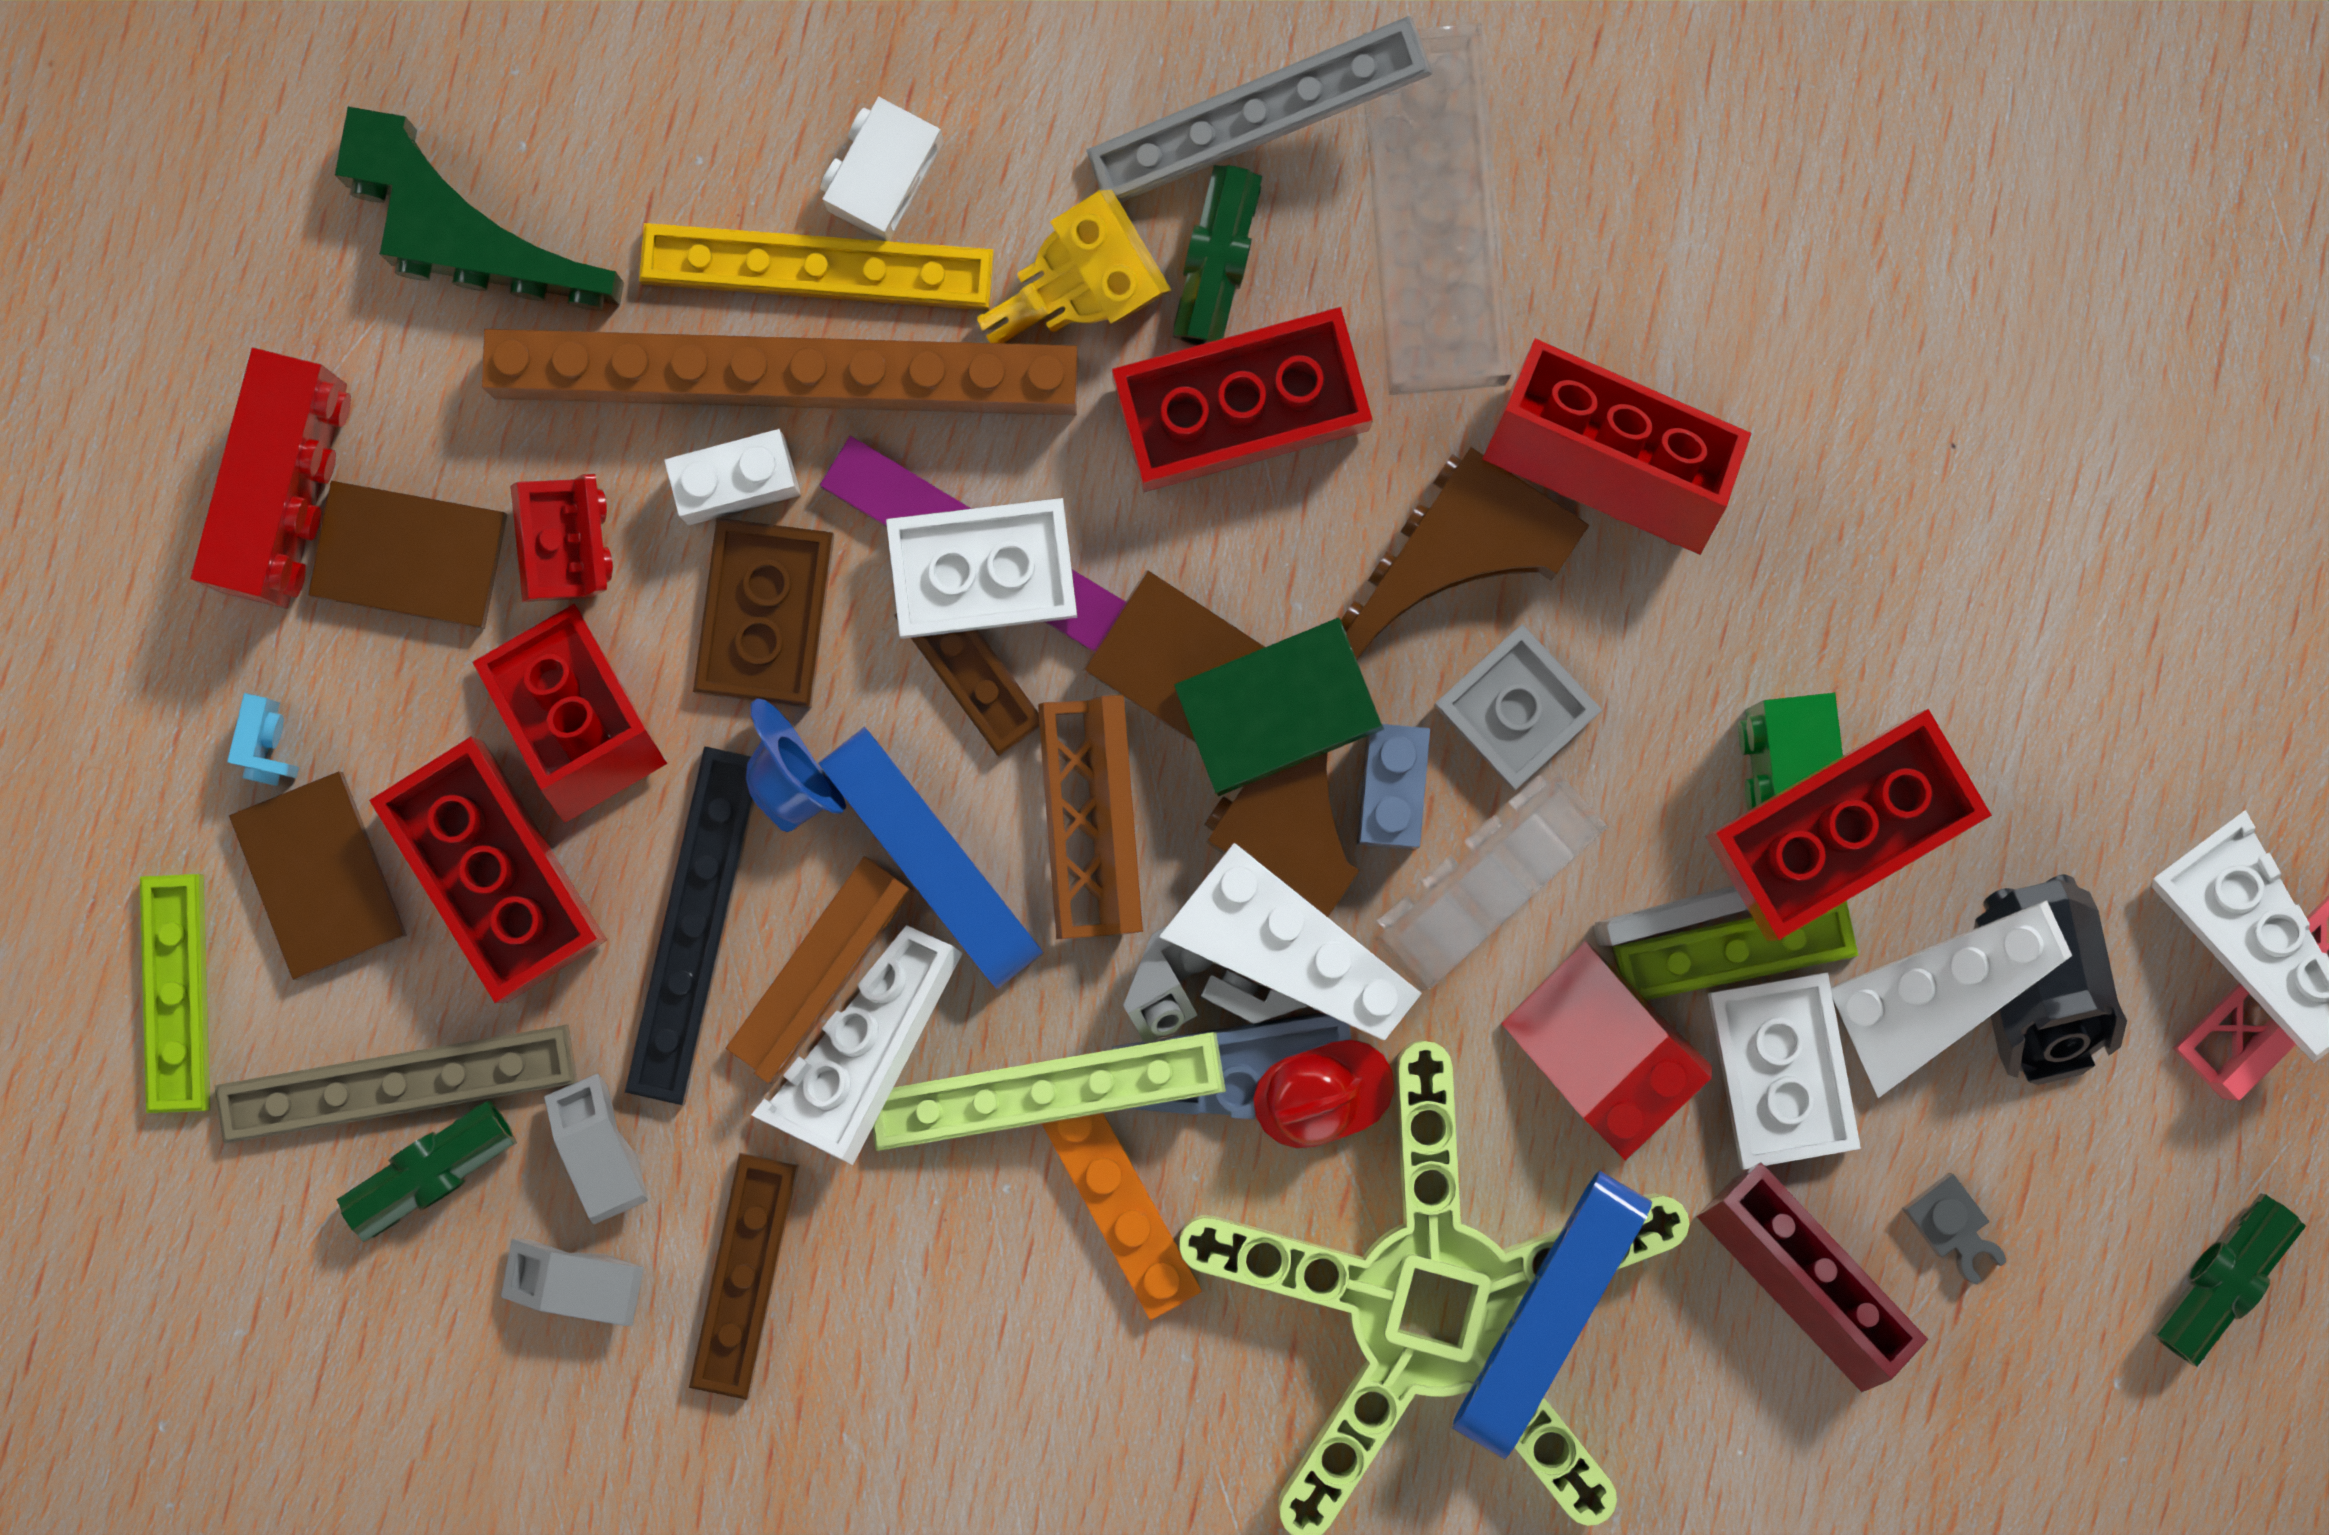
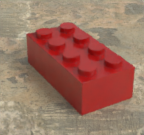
M1341 307L1112 369V380L1143 493L1368 432L1373 422Z
M1534 338L1511 387L1482 460L1551 489L1564 497L1574 499L1608 514L1619 521L1626 522L1656 535L1671 544L1681 546L1701 555L1727 508L1752 433Z
M251 348L192 569L191 580L220 593L288 609L291 597L297 598L299 596L306 576V565L300 563L306 540L312 541L315 538L321 519V508L315 506L321 483H329L335 467L336 452L331 449L336 427L342 428L345 425L351 405V395L346 393L347 383L322 364Z
M1926 709L1913 714L1705 837L1768 942L1781 940L1992 816L1930 710Z
M470 736L369 800L494 1003H509L607 941L604 933L484 741Z

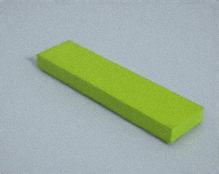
M204 875L139 876L146 1113L210 1110Z
M1847 901L1777 941L1767 942L1752 917L1613 946L1618 973L1646 1000L1859 956Z

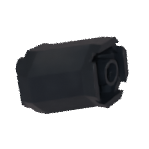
M2066 874L2055 876L2045 883L2016 890L2004 888L1993 892L1984 900L1985 912L1975 919L1974 929L2047 900L2072 954L2069 959L1991 1015L1998 1053L2007 1074L2018 1078L2019 1071H2022L2027 1081L2035 1085L2083 1075L2095 1066L2092 1055L2101 1048H2105L2108 1056L2121 1048L2127 1019L2116 994L2099 910L2090 892L2078 887L2075 879Z

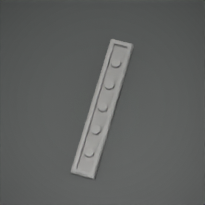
M1407 16L1096 145L1086 151L1100 190L1112 189L1121 203L1431 76L1433 73L1414 19Z

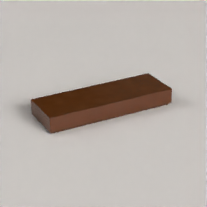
M978 630L911 638L998 758L1040 728L1038 711Z

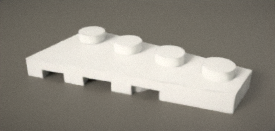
M2245 810L2154 877L2151 887L2308 1058L2315 1063L2329 1052V957L2326 953L2321 952L2309 930L2310 923L2299 904H2294L2280 879V870L2271 854H2266L2254 833L2255 826Z
M1235 843L1159 936V938L1189 950L1211 962L1241 974L1381 1040H1385L1422 994Z
M2046 900L1837 984L1831 988L1836 1007L1879 1098L2069 959L2072 954Z
M906 925L859 982L860 992L845 1011L839 1012L836 1010L822 1029L826 1034L805 1060L800 1056L783 1075L788 1079L771 1101L764 1098L751 1115L853 1165L949 981L962 952L948 943Z

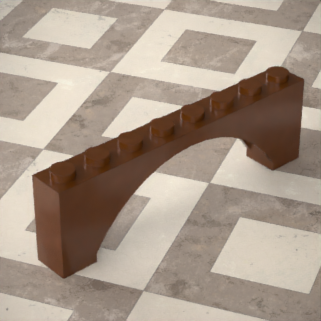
M1470 447L1462 460L1452 454L1433 482L1442 491L1430 509L1419 503L1400 531L1409 540L1399 555L1395 557L1387 551L1369 577L1368 581L1377 588L1365 606L1354 600L1341 619L1356 659H1359L1374 638L1396 618L1418 603L1446 589L1474 580L1506 574L1540 573L1551 581L1558 574L1590 525L1512 473L1482 460L1483 454ZM1325 753L1243 786L1233 802L1223 796L1204 825L1213 831L1207 840L1209 845L1225 855L1234 843L1237 844L1328 918L1359 872V869L1347 862L1336 832L1329 801L1327 778L1328 753Z

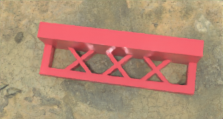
M2329 895L2306 917L2310 923V932L2315 931L2317 945L2321 952L2326 954L2327 950H2329V943H2327ZM2240 983L2173 1047L2222 1099L2237 1101L2242 1099L2296 1045L2273 1018L2264 1026L2243 1025V1000L2249 995V992ZM2232 1012V1025H2219ZM2212 1031L2232 1032V1057L2216 1072L2194 1048ZM2243 1032H2257L2243 1045Z

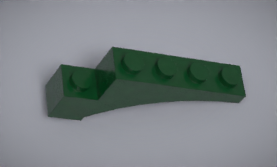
M347 107L335 176L347 188H351L350 195L355 198L384 203L386 195H390L379 254L391 266H396L394 272L396 275L420 281H429L431 273L453 276L452 284L478 291H487L488 283L511 286V295L535 301H544L546 293L568 296L567 303L569 305L592 311H602L604 303L620 305L624 282L616 271L575 262L536 247L503 229L466 202L443 180L415 142L417 129L406 116Z

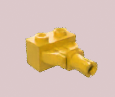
M1112 189L1099 190L1050 221L1054 231L1042 243L1035 262L1017 273L1021 283L1029 281L1042 272L1044 275L1023 287L1019 293L987 313L979 315L977 320L982 331L991 329L1008 318L1009 321L986 335L990 343H1005L1037 322L1055 314L1063 307L1065 308L1063 313L1046 323L1048 328L1054 333L1071 322L1096 323L1108 319L1112 324L1123 321L1172 291Z

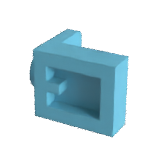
M247 693L243 695L227 762L245 767L242 778L278 786L280 775L297 779L299 767L266 759L268 749H275L277 747L283 730L284 717L282 714L277 713L280 702Z

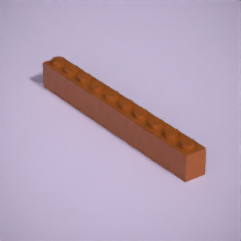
M484 329L482 388L494 399L1077 415L1079 356L1077 345Z

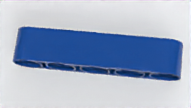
M865 726L818 762L833 784L997 990L1044 953Z
M1600 1170L1593 1176L1463 1400L1451 1426L1453 1430L1503 1459L1510 1455L1641 1229L1651 1209V1200Z

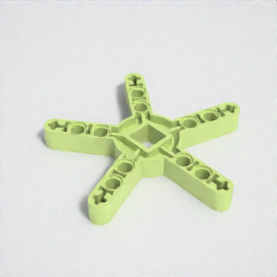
M1421 1040L1412 1042L1404 1047L1397 1057L1395 1073L1403 1224L1379 1237L1364 1253L1363 1257L1211 1215H1200L1192 1218L1184 1225L1180 1233L1179 1249L1182 1258L1191 1268L1197 1271L1349 1312L1353 1334L1360 1349L1367 1358L1281 1491L1278 1499L1279 1515L1284 1528L1291 1535H1322L1331 1526L1415 1394L1445 1397L1466 1393L1470 1390L1535 1277L1532 1269L1533 1258L1542 1249L1551 1248L1563 1228H1557L1501 1249L1494 1241L1480 1231L1461 1223L1453 1066L1449 1054L1435 1042ZM1427 1050L1428 1059L1438 1061L1439 1072L1429 1074L1428 1083L1430 1093H1437L1442 1090L1441 1103L1430 1100L1408 1103V1092L1421 1094L1419 1076L1409 1074L1408 1064L1418 1061L1419 1051ZM1425 1110L1436 1112L1443 1124L1442 1133L1439 1138L1429 1144L1417 1142L1411 1132L1413 1118L1419 1112ZM1428 1170L1439 1171L1446 1183L1445 1193L1442 1198L1433 1203L1419 1201L1414 1192L1415 1180L1421 1173ZM1656 1193L1644 1195V1197L1652 1201L1651 1209L1657 1207L1659 1211L1666 1214L1671 1213L1672 1220L1664 1224L1666 1234L1660 1236L1659 1233L1653 1230L1639 1232L1635 1238L1639 1241L1640 1246L1633 1248L1632 1242L1618 1269L1663 1253L1681 1244L1687 1236L1689 1229L1688 1213L1683 1205L1665 1195ZM1651 1209L1643 1224L1648 1223L1653 1219ZM1205 1227L1215 1229V1240L1233 1246L1232 1235L1234 1233L1244 1235L1245 1237L1237 1249V1268L1225 1267L1229 1260V1254L1220 1251H1210L1207 1259L1197 1257V1247L1189 1243L1191 1235L1201 1236ZM1259 1243H1269L1280 1252V1263L1277 1269L1267 1275H1258L1252 1272L1246 1264L1249 1250ZM1317 1259H1327L1333 1262L1338 1271L1334 1285L1324 1291H1315L1309 1288L1304 1280L1307 1266ZM1415 1268L1473 1284L1457 1344L1399 1329ZM1367 1392L1380 1393L1387 1399L1385 1415L1375 1422H1364L1355 1415L1357 1399ZM1543 1398L1516 1444L1515 1449L1572 1519L1586 1526L1598 1525L1608 1520L1614 1512L1617 1503L1616 1490L1610 1479L1546 1399ZM1554 1432L1560 1434L1564 1439V1449L1561 1456L1553 1462L1544 1463L1538 1461L1534 1456L1533 1449L1536 1440L1545 1433ZM1345 1443L1354 1449L1355 1459L1347 1470L1332 1472L1322 1465L1324 1450L1331 1444ZM1582 1458L1583 1462L1576 1465L1578 1459ZM1572 1468L1589 1487L1592 1488L1600 1484L1594 1491L1598 1501L1590 1508L1583 1501L1575 1506L1573 1505L1579 1499V1495L1564 1477ZM1310 1471H1314L1324 1484L1337 1488V1490L1331 1495L1323 1486L1315 1500L1316 1508L1320 1514L1316 1518L1306 1515L1301 1521L1295 1519L1296 1511L1291 1502L1295 1498L1305 1502L1310 1497L1316 1486L1314 1479L1307 1477ZM1560 1477L1557 1484H1554L1552 1482L1553 1479Z

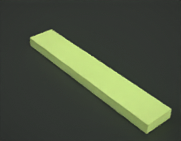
M1211 1032L894 1087L872 1127L876 1151H883L1226 1092L1217 1034Z

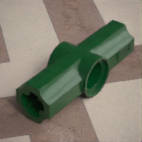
M1232 165L1213 166L1199 226H1194L1183 271V276H1187L1174 322L1173 338L1195 346L1224 338L1236 288H1241L1252 238L1248 236L1261 192V175Z
M486 1101L482 1105L476 1106L460 1119L455 1120L453 1124L439 1133L431 1132L408 1145L388 1160L390 1165L336 1199L341 1209V1214L350 1229L363 1242L368 1241L400 1222V1219L417 1208L420 1211L424 1210L458 1189L466 1182L464 1180L466 1176L517 1144V1141L502 1113L497 1110L491 1101Z
M2260 1193L2248 1210L2240 1217L2224 1241L2215 1242L2199 1257L2188 1275L2189 1286L2152 1334L2174 1354L2184 1359L2190 1365L2198 1367L2234 1319H2241L2259 1303L2270 1285V1279L2267 1276L2305 1229L2306 1225L2283 1204L2275 1201L2267 1194Z

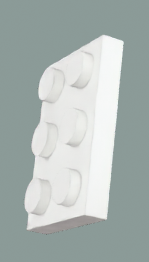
M1063 498L886 519L901 639L1077 618Z
M1828 973L1708 993L1740 1169H1750L1760 1162L1767 1166L1861 1149Z

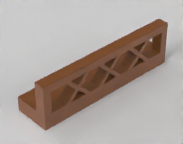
M1124 695L1099 696L1082 701L1038 704L1056 940L1143 932ZM1083 714L1085 739L1073 753L1057 739L1056 715ZM1085 753L1087 756V765L1080 760ZM1059 756L1066 761L1061 768L1059 765ZM1072 769H1075L1089 782L1090 797L1078 812L1062 798L1061 782ZM1090 811H1091L1092 824H1090V823L1085 819L1086 816L1090 813ZM1064 815L1070 819V822L1066 825L1065 828ZM1077 827L1090 837L1094 844V857L1083 870L1075 865L1067 857L1066 841ZM1095 870L1097 884L1090 878ZM1068 873L1075 878L1070 886ZM1082 886L1098 899L1100 924L1072 926L1070 901Z
M863 856L725 1049L756 1070L754 1074L768 1084L776 1083L913 890L872 860Z

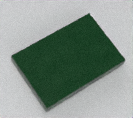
M1339 617L1174 684L1213 789L1218 797L1384 730Z

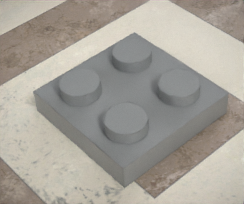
M1523 624L1515 629L1434 704L1513 791L1518 789L1602 711L1596 702Z

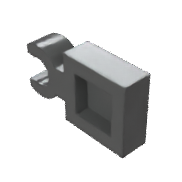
M1946 1174L1902 1208L1937 1256L1943 1258L1953 1249L1956 1251L1957 1269L1965 1280L1976 1285L1982 1281L1972 1265L1973 1258L1980 1252H1986L1996 1265L2002 1266L2006 1263V1257L2002 1249L1991 1241L1981 1239L1976 1233L1990 1221L1954 1174Z

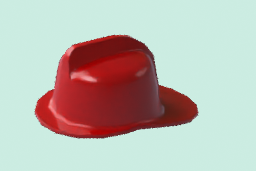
M1352 1039L1330 1042L1286 1057L1271 1065L1258 1080L1253 1097L1255 1116L1264 1132L1279 1144L1296 1149L1320 1146L1360 1132L1379 1121L1389 1108L1393 1096V1071L1384 1055L1368 1043Z

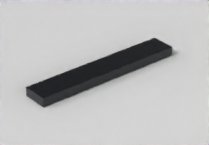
M704 746L624 1093L685 1105L755 802L749 794L746 780L747 764L751 756Z

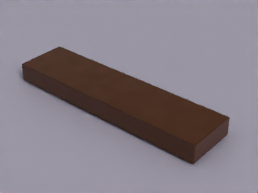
M739 1153L689 1388L748 1400L750 1397L797 1177L798 1164Z

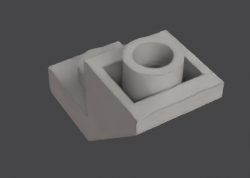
M1166 927L1151 935L1123 1004L1145 1044L1161 1036L1173 1033L1182 1024L1197 1016L1179 982L1194 973L1206 970L1214 963L1159 938Z
M1228 970L1222 980L1211 975L1200 996L1251 1023H1257L1308 1006L1272 989L1269 990L1263 1002L1254 997L1259 987L1258 985Z
M597 1073L544 1096L554 1143L593 1224L599 1223L647 1202L648 1198L638 1156L618 1131L608 1085Z
M512 1239L501 1297L541 1312L622 1326H633L644 1267L607 1254L568 1253L531 1239Z

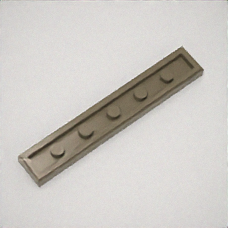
M562 1025L214 1086L223 1144L564 1086L578 1082L569 1025Z

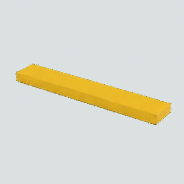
M644 223L639 281L642 285L990 311L994 250Z

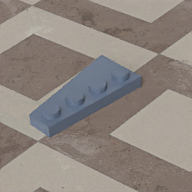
M1317 1013L1156 1039L1150 1043L1211 1032L1216 1033L1226 1092L1129 1109L1195 1115L1210 1113L1230 1115L1231 1118L1255 1119L1253 1097L1258 1080L1271 1065L1286 1057L1330 1042L1351 1039L1350 1026L1324 1013ZM1142 1041L1112 1046V1050L1145 1044V1042Z

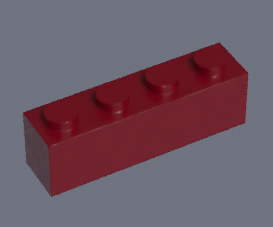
M1762 1162L1733 1178L1696 1216L1861 1392L1892 1380L1929 1340Z

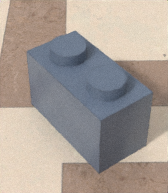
M1382 724L1384 730L1366 737L1357 845L1416 850L1420 847L1430 728Z

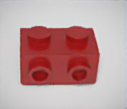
M582 474L571 480L523 481L512 484L510 488L522 602L588 599L607 590V582H610L612 578L613 561L609 548L603 547L601 524L606 520L607 504L603 490L597 489L596 475Z

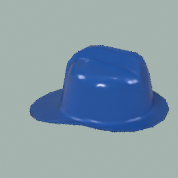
M756 698L750 704V710L761 742L747 764L746 773L749 794L756 805L785 832L795 830L823 809L831 813L842 814L846 809L843 795L818 766L790 722L772 704L766 700Z

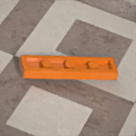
M1100 1113L1041 1123L1150 1321L1201 1293L1202 1289L1189 1265L1183 1260L1179 1247L1105 1114Z

